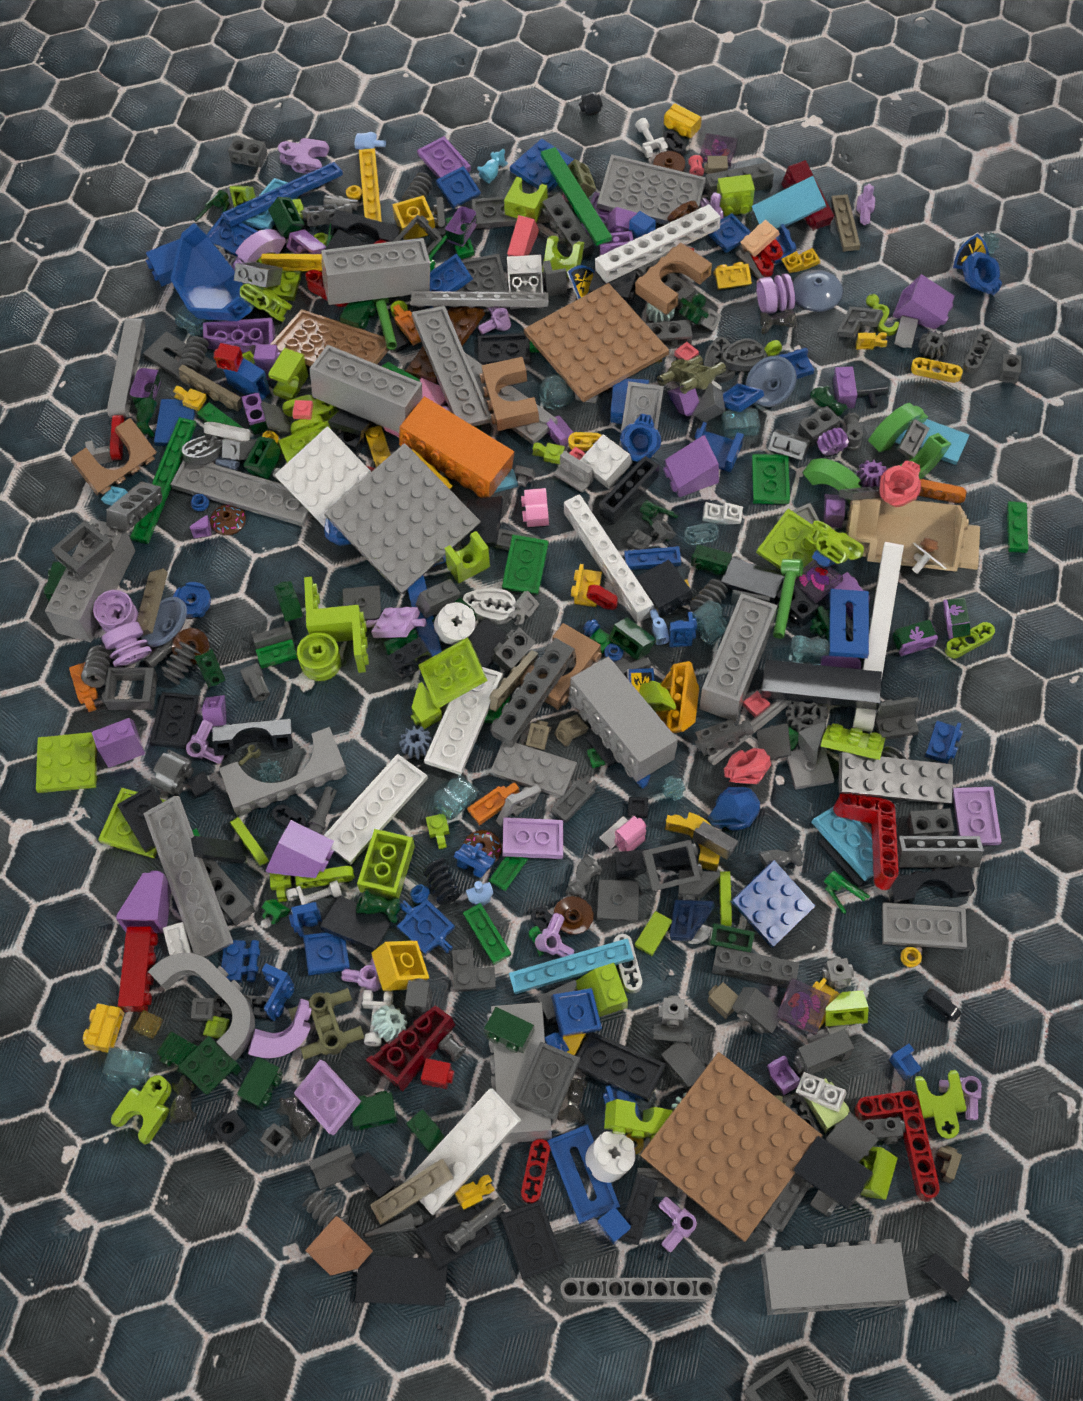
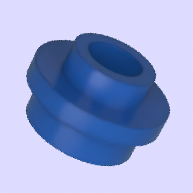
M196 494L192 497L191 506L195 511H204L209 506V500L203 494Z
M593 619L586 622L583 627L585 636L591 637L600 628L597 620Z
M609 644L605 648L604 654L606 658L609 656L614 662L622 658L623 650L616 644Z
M423 884L416 885L410 892L414 903H422L426 898L428 899L430 894L429 888Z

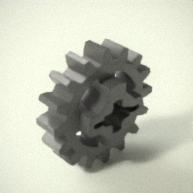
M792 701L787 706L785 716L788 718L786 722L792 723L791 729L797 728L798 733L818 723H827L828 713H825L827 706L822 707V704L814 702Z

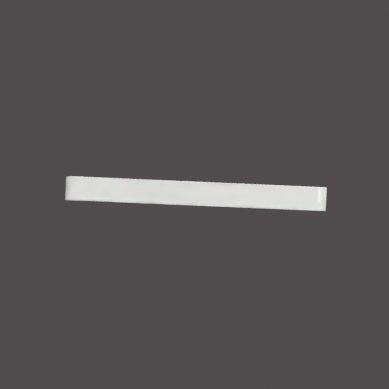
M884 542L869 627L868 659L864 658L862 670L882 671L883 674L904 547L901 544ZM856 708L852 728L872 732L876 710Z

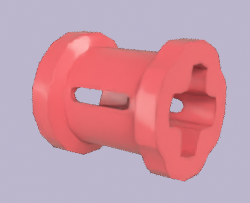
M700 155L691 156L688 159L691 167L689 173L702 176L704 174V168H702L703 158Z

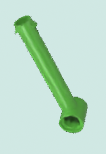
M374 299L386 346L390 350L395 349L397 343L386 303H389V299Z
M782 560L781 574L785 577L773 632L775 638H784L796 576H802L803 560Z

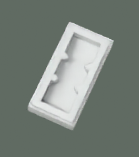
M183 922L163 928L169 955L192 953Z

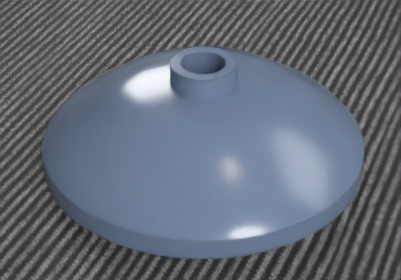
M805 271L793 281L795 302L806 310L814 312L827 311L834 308L842 298L843 288L841 282L836 276L827 271Z
M769 356L757 362L750 370L746 380V386L764 391V396L754 403L763 407H772L784 402L795 388L796 371L791 362L781 356Z
M178 597L163 599L160 602L153 633L141 636L142 640H147V645L151 647L161 646L171 641L180 632L187 616L185 603Z

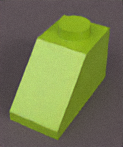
M236 185L229 188L234 207L256 198L253 187Z
M650 681V683L641 684L639 693L655 712L676 709L669 691L662 687L659 682Z
M421 682L418 684L412 704L413 715H411V718L416 726L420 725V727L422 726L426 729L442 720V712L440 708H436L430 693Z
M864 991L842 992L825 1008V1026L868 1023L869 1007Z

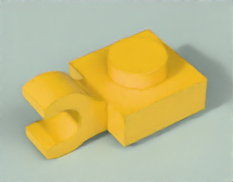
M882 332L877 336L876 333H858L856 349H874V346L886 347L887 340L881 339H886L887 333Z
M176 386L173 391L176 393L174 396L176 399L183 400V406L196 411L201 409L207 399L206 394L191 388L187 392L182 387Z
M489 1175L482 1176L477 1185L474 1182L463 1185L455 1193V1197L463 1210L482 1201L483 1195L495 1191L492 1184H488L492 1182Z

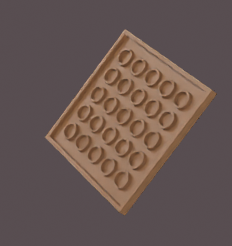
M609 283L524 328V334L582 402L669 355V349Z
M717 1052L639 1156L745 1242L795 1174L793 1172L795 1166L817 1136L821 1137L822 1134L723 1054Z

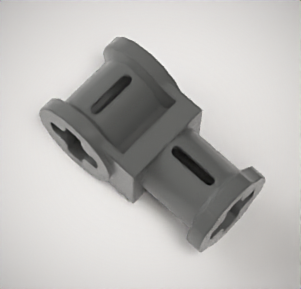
M848 413L843 418L844 423H846V434L849 441L846 448L855 451L861 446L860 440L863 432L860 429V424H858L860 420L859 415Z

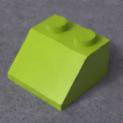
M615 963L595 968L576 980L577 991L592 988L599 1017L627 1008L628 1000Z
M872 1147L868 1151L869 1155H865L858 1162L874 1174L860 1195L886 1200L897 1157L882 1147Z

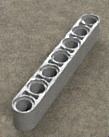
M125 319L107 407L109 417L123 415L124 418H128L132 401L130 390L138 370L145 334L144 319Z
M568 1278L562 1282L560 1290L561 1296L567 1302H708L712 1300L716 1293V1285L710 1278ZM616 1284L621 1287L622 1292L620 1295L614 1296L609 1292V1288L612 1285ZM661 1284L665 1286L667 1293L663 1296L657 1295L654 1291L656 1285ZM681 1284L689 1288V1293L685 1296L677 1292V1287ZM706 1284L710 1286L712 1292L710 1295L705 1296L701 1294L699 1287ZM567 1285H574L577 1288L576 1294L568 1296L564 1292ZM634 1285H641L644 1288V1293L640 1296L633 1294L632 1287ZM588 1286H598L599 1293L595 1296L589 1295L587 1292Z

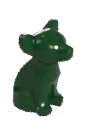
M829 385L814 388L810 393V397L818 406L822 408L828 406L837 417L841 416L844 410L848 408L846 404L836 401L835 396L829 392Z
M149 398L141 399L135 404L138 422L136 426L143 435L148 434L150 437H154L148 422L154 414L157 402Z
M365 889L359 897L355 911L356 913L366 914L385 912L388 918L396 923V915L400 911V900L398 898L386 900L382 896L372 895L369 889Z

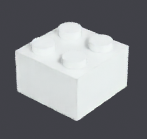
M604 434L580 459V461L593 468V477L608 489L632 465L630 454Z

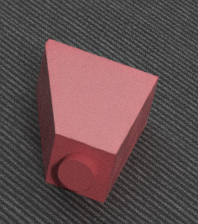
M518 215L507 252L509 257L528 256L539 233V228L534 219Z

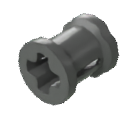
M448 1034L438 1047L440 1050H444L453 1062L457 1061L466 1051V1047L457 1043L453 1039L452 1034Z

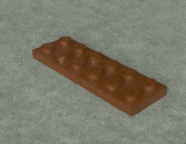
M458 306L451 307L447 313L461 346L464 345L485 315L484 309ZM423 346L405 372L418 379L424 378L436 384L438 382Z

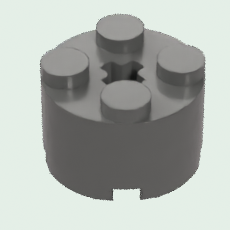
M167 750L168 754L163 753L155 765L153 772L156 775L155 778L151 777L150 783L172 795H180L184 788V780L186 778L189 779L194 769L191 768L192 762L176 752Z

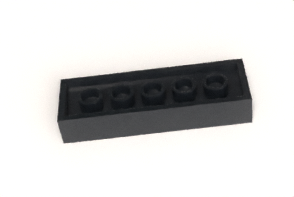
M765 660L761 698L878 710L882 671Z

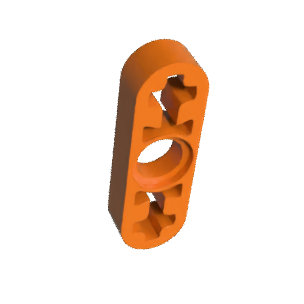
M919 479L921 481V489L918 496L953 503L965 501L967 491L963 487Z

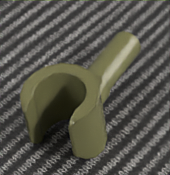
M249 745L248 753L238 762L239 766H242L250 758H258L261 755L260 749L252 752L255 746Z

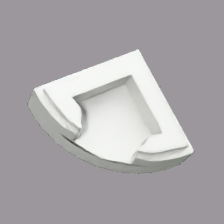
M702 925L693 940L688 941V943L699 944L709 938L711 927Z

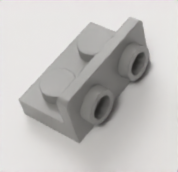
M564 451L560 455V467L555 471V476L578 491L584 492L593 482V468Z

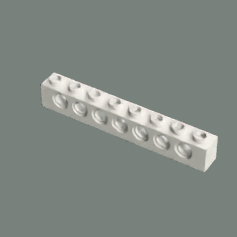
M710 204L699 208L690 214L595 258L596 272L608 283L668 254L680 242L687 245L720 229L721 216Z
M579 494L565 501V516L635 622L639 623L651 617L650 610L653 609L654 604L581 495Z

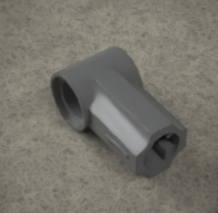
M258 663L240 670L245 684L249 686L255 701L261 702L266 700L270 696V692L264 682V676Z

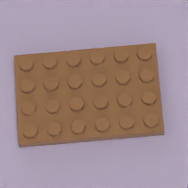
M303 309L299 311L270 344L277 345L279 352L286 348L304 354L305 364L308 366L313 365L327 345L374 364H378L390 350L387 348L383 336Z

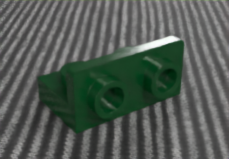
M697 544L695 552L691 557V566L699 570L711 571L717 575H724L733 554Z

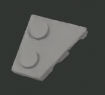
M535 785L530 788H524L520 793L509 795L505 799V804L496 820L500 827L503 826V817L508 818L512 813L514 816H517L524 809L535 803L541 789Z

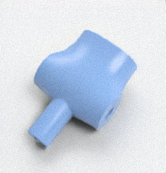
M374 132L357 133L355 149L386 147V141L377 140V135Z
M657 609L650 610L653 622L652 634L656 638V645L668 643L669 634L666 623L659 617Z
M476 881L473 888L466 890V894L473 906L479 903L483 906L490 902L493 890L490 882L482 884L481 881Z

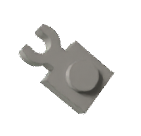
M524 591L514 604L517 608L516 611H512L508 617L515 618L517 616V621L514 624L521 625L524 622V617L529 618L539 603L529 591Z

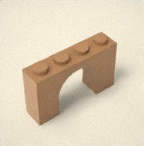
M680 242L665 257L660 258L654 267H650L645 275L637 279L635 294L667 315L678 305V293L666 286L661 281V278L669 273H681L700 285L711 275L712 263Z
M523 357L481 366L482 373H479L481 384L485 383V387H483L484 395L489 398L487 405L489 411L492 410L493 412L491 414L492 424H496L498 431L539 422V413L534 397L519 401H506L498 396L499 391L505 386L527 381Z
M131 418L115 428V433L125 444L129 452V461L122 468L110 470L102 467L87 448L71 457L72 464L97 496L101 493L105 495L115 483L117 485L121 484L126 480L125 476L130 473L134 475L141 470V465L144 463L148 465L155 460L154 457L157 452Z
M564 623L552 636V641L557 638L573 647L576 654L574 658L576 665L569 674L560 678L544 701L558 710L569 701L571 677L591 667L594 662L597 663L602 655L600 644ZM530 665L520 678L521 686L524 683L523 680L528 672L531 673L534 669L533 665ZM541 674L538 678L544 679L547 677V674ZM530 689L528 692L534 694L537 690Z

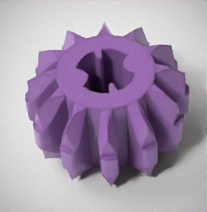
M841 428L828 430L822 436H819L817 441L819 450L825 456H832L843 451V448H846L849 443L847 434Z
M866 460L864 464L861 463L856 476L860 479L859 484H862V487H880L881 475L887 469L886 466H882L881 462L875 463V460L870 463Z

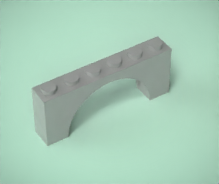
M330 727L311 734L313 738V752L310 761L299 774L289 780L278 783L257 781L249 777L241 769L238 762L219 768L236 815L248 814L256 808L267 807L272 802L285 800L290 795L301 794L309 788L322 786L327 781L338 780L346 775L347 771Z

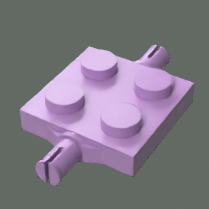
M390 607L384 609L379 619L367 620L366 626L367 628H373L371 633L374 638L407 637L414 627H425L426 620L417 619L420 614L418 607Z

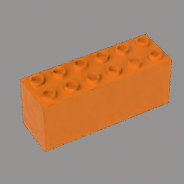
M425 396L400 425V446L405 443L411 450L413 449L420 453L423 459L434 466L436 470L439 469L448 478L455 479L464 488L471 489L481 498L491 497L512 470L513 450Z

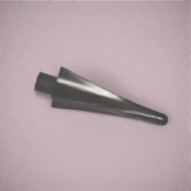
M738 250L736 252V255L739 257L738 262H743V264L749 263L750 273L757 279L764 278L749 252L743 253L742 250Z
M410 1213L387 1225L368 1231L364 1236L371 1237L386 1233L413 1231L417 1229L416 1225L424 1224V1219L422 1215L414 1216Z

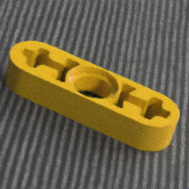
M920 357L915 358L911 365V371L915 375L951 383L959 382L963 373L962 368L958 365ZM932 368H939L941 372L936 373Z

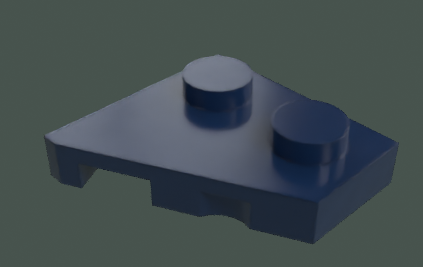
M675 900L670 931L671 941H692L715 908L714 902Z

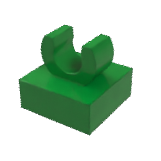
M276 899L267 900L262 906L266 910L263 913L264 919L269 918L270 914L273 916L272 925L277 924L280 918L287 917L290 911L289 908Z

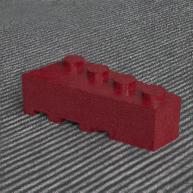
M804 160L788 166L781 183L784 189L811 176L814 177L807 161ZM817 181L816 184L826 207L804 218L812 231L830 225L834 218V214Z
M435 1005L414 1021L411 1027L406 1031L400 1032L397 1038L389 1044L386 1043L380 1048L381 1050L374 1056L371 1055L366 1061L374 1071L403 1092L424 1066L426 1058L429 1059L439 1047L440 1042L456 1025L450 1015Z

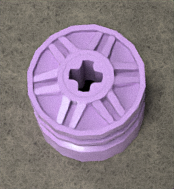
M789 274L776 275L774 282L771 277L757 280V299L762 314L776 313L777 306L780 311H785V309L792 310L794 308L795 293Z
M109 590L98 596L93 606L94 616L105 633L119 626L136 622L139 614L131 598L120 590Z
M131 622L119 626L101 637L107 650L116 649L110 654L111 659H116L113 661L114 667L118 668L134 664L152 652L149 646L144 647L148 643L147 640L137 641L144 634L139 622Z

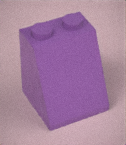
M921 274L902 291L893 317L901 319V316L919 319L918 325L936 329L947 322L949 318L947 316L948 312L953 307L954 295Z
M705 435L665 459L664 474L666 478H670L671 489L677 493L678 497L719 483V464Z
M130 718L92 732L96 747L108 768L145 754L136 725Z
M291 820L278 842L266 872L316 878L319 871L324 872L334 852L331 849L334 841Z
M150 871V873H143L116 917L125 932L127 927L151 926L155 933H164L163 928L167 927L172 892L164 873Z

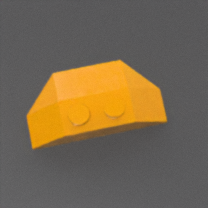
M690 661L673 664L671 671L661 683V686L669 691L676 709L657 711L656 714L672 733L684 732L696 721L699 686Z

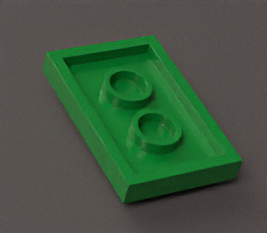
M752 454L753 504L790 503L789 461L787 455Z
M512 534L502 589L522 593L529 591L530 594L539 595L549 545L548 540Z

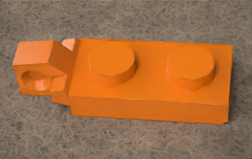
M399 304L394 306L393 313L396 324L413 346L421 342L410 310L404 311Z
M84 662L69 667L79 702L81 704L85 703L88 712L96 710L94 700L98 699L96 687L86 685L81 679Z
M515 782L507 788L505 786H498L468 807L467 810L480 826L502 810L505 799L509 795L520 793L519 787Z

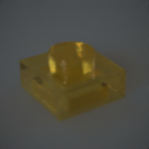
M143 1010L133 1029L153 1039L163 1020Z

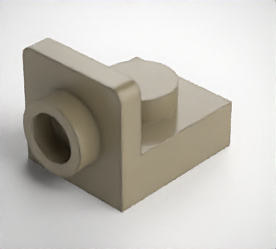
M576 714L560 721L554 734L567 747L573 738L586 733L588 726Z
M537 720L536 723H531L526 741L527 746L545 750L549 732L552 727L547 726L548 722Z
M944 1146L937 1150L936 1155L948 1160H944L940 1172L943 1173L942 1181L950 1184L955 1178L962 1155L957 1153L956 1149Z

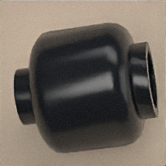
M593 91L581 96L579 106L581 112H585L587 116L599 113L603 103L600 94Z

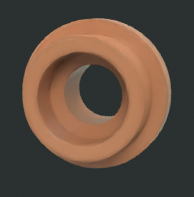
M924 537V540L920 543L925 551L933 552L939 548L937 546L938 541Z

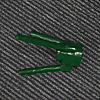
M218 190L205 204V208L194 221L197 222L213 204L219 208L223 207L222 213L225 212L230 205L228 194L223 190Z
M648 500L640 508V513L643 514L642 519L646 520L651 526L654 522L650 518H655L658 512L678 518V515L674 514L673 511L657 506Z

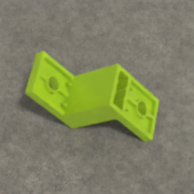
M304 577L308 633L323 632L332 636L336 642L353 640L354 657L358 673L366 672L369 658L366 650L368 642L365 634L367 626L364 612H360L359 605L319 608L320 594L318 593L317 583H313L312 577Z

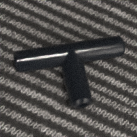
M884 387L858 390L857 398L868 397L871 408H876L878 406L876 395L888 394L889 389Z

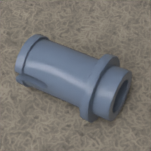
M219 456L215 461V465L238 471L240 466L237 459Z

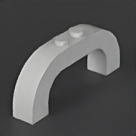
M177 953L162 959L148 971L166 990L185 976L194 975L204 979L232 1010L231 1026L217 1043L235 1061L243 1054L249 1046L254 1033V1012L248 1000L240 992L242 987L235 980L230 982L226 978L229 974L221 966L216 968L209 960L197 954Z

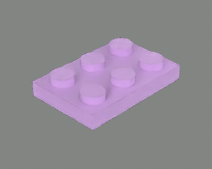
M993 787L953 788V803L958 836H980L982 846L1000 845L1002 841Z
M503 817L502 856L562 859L563 820Z
M319 1060L294 1092L326 1131L332 1135L336 1134L361 1102L329 1065L322 1060Z

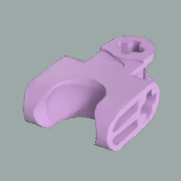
M303 138L299 143L281 142L278 145V151L281 154V163L290 165L296 172L308 174L322 167L321 162L313 158L325 157L329 152V146L324 141Z

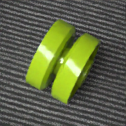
M323 632L312 633L300 641L297 647V657L304 675L314 681H325L338 673L341 668L342 659L336 640L332 636Z

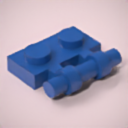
M233 940L234 944L223 949L221 967L229 974L226 978L230 982L235 980L242 983V976L247 975L248 982H255L259 968L257 966V959L260 956L259 941L252 940L251 948L246 949L245 941ZM245 957H249L248 966H244Z

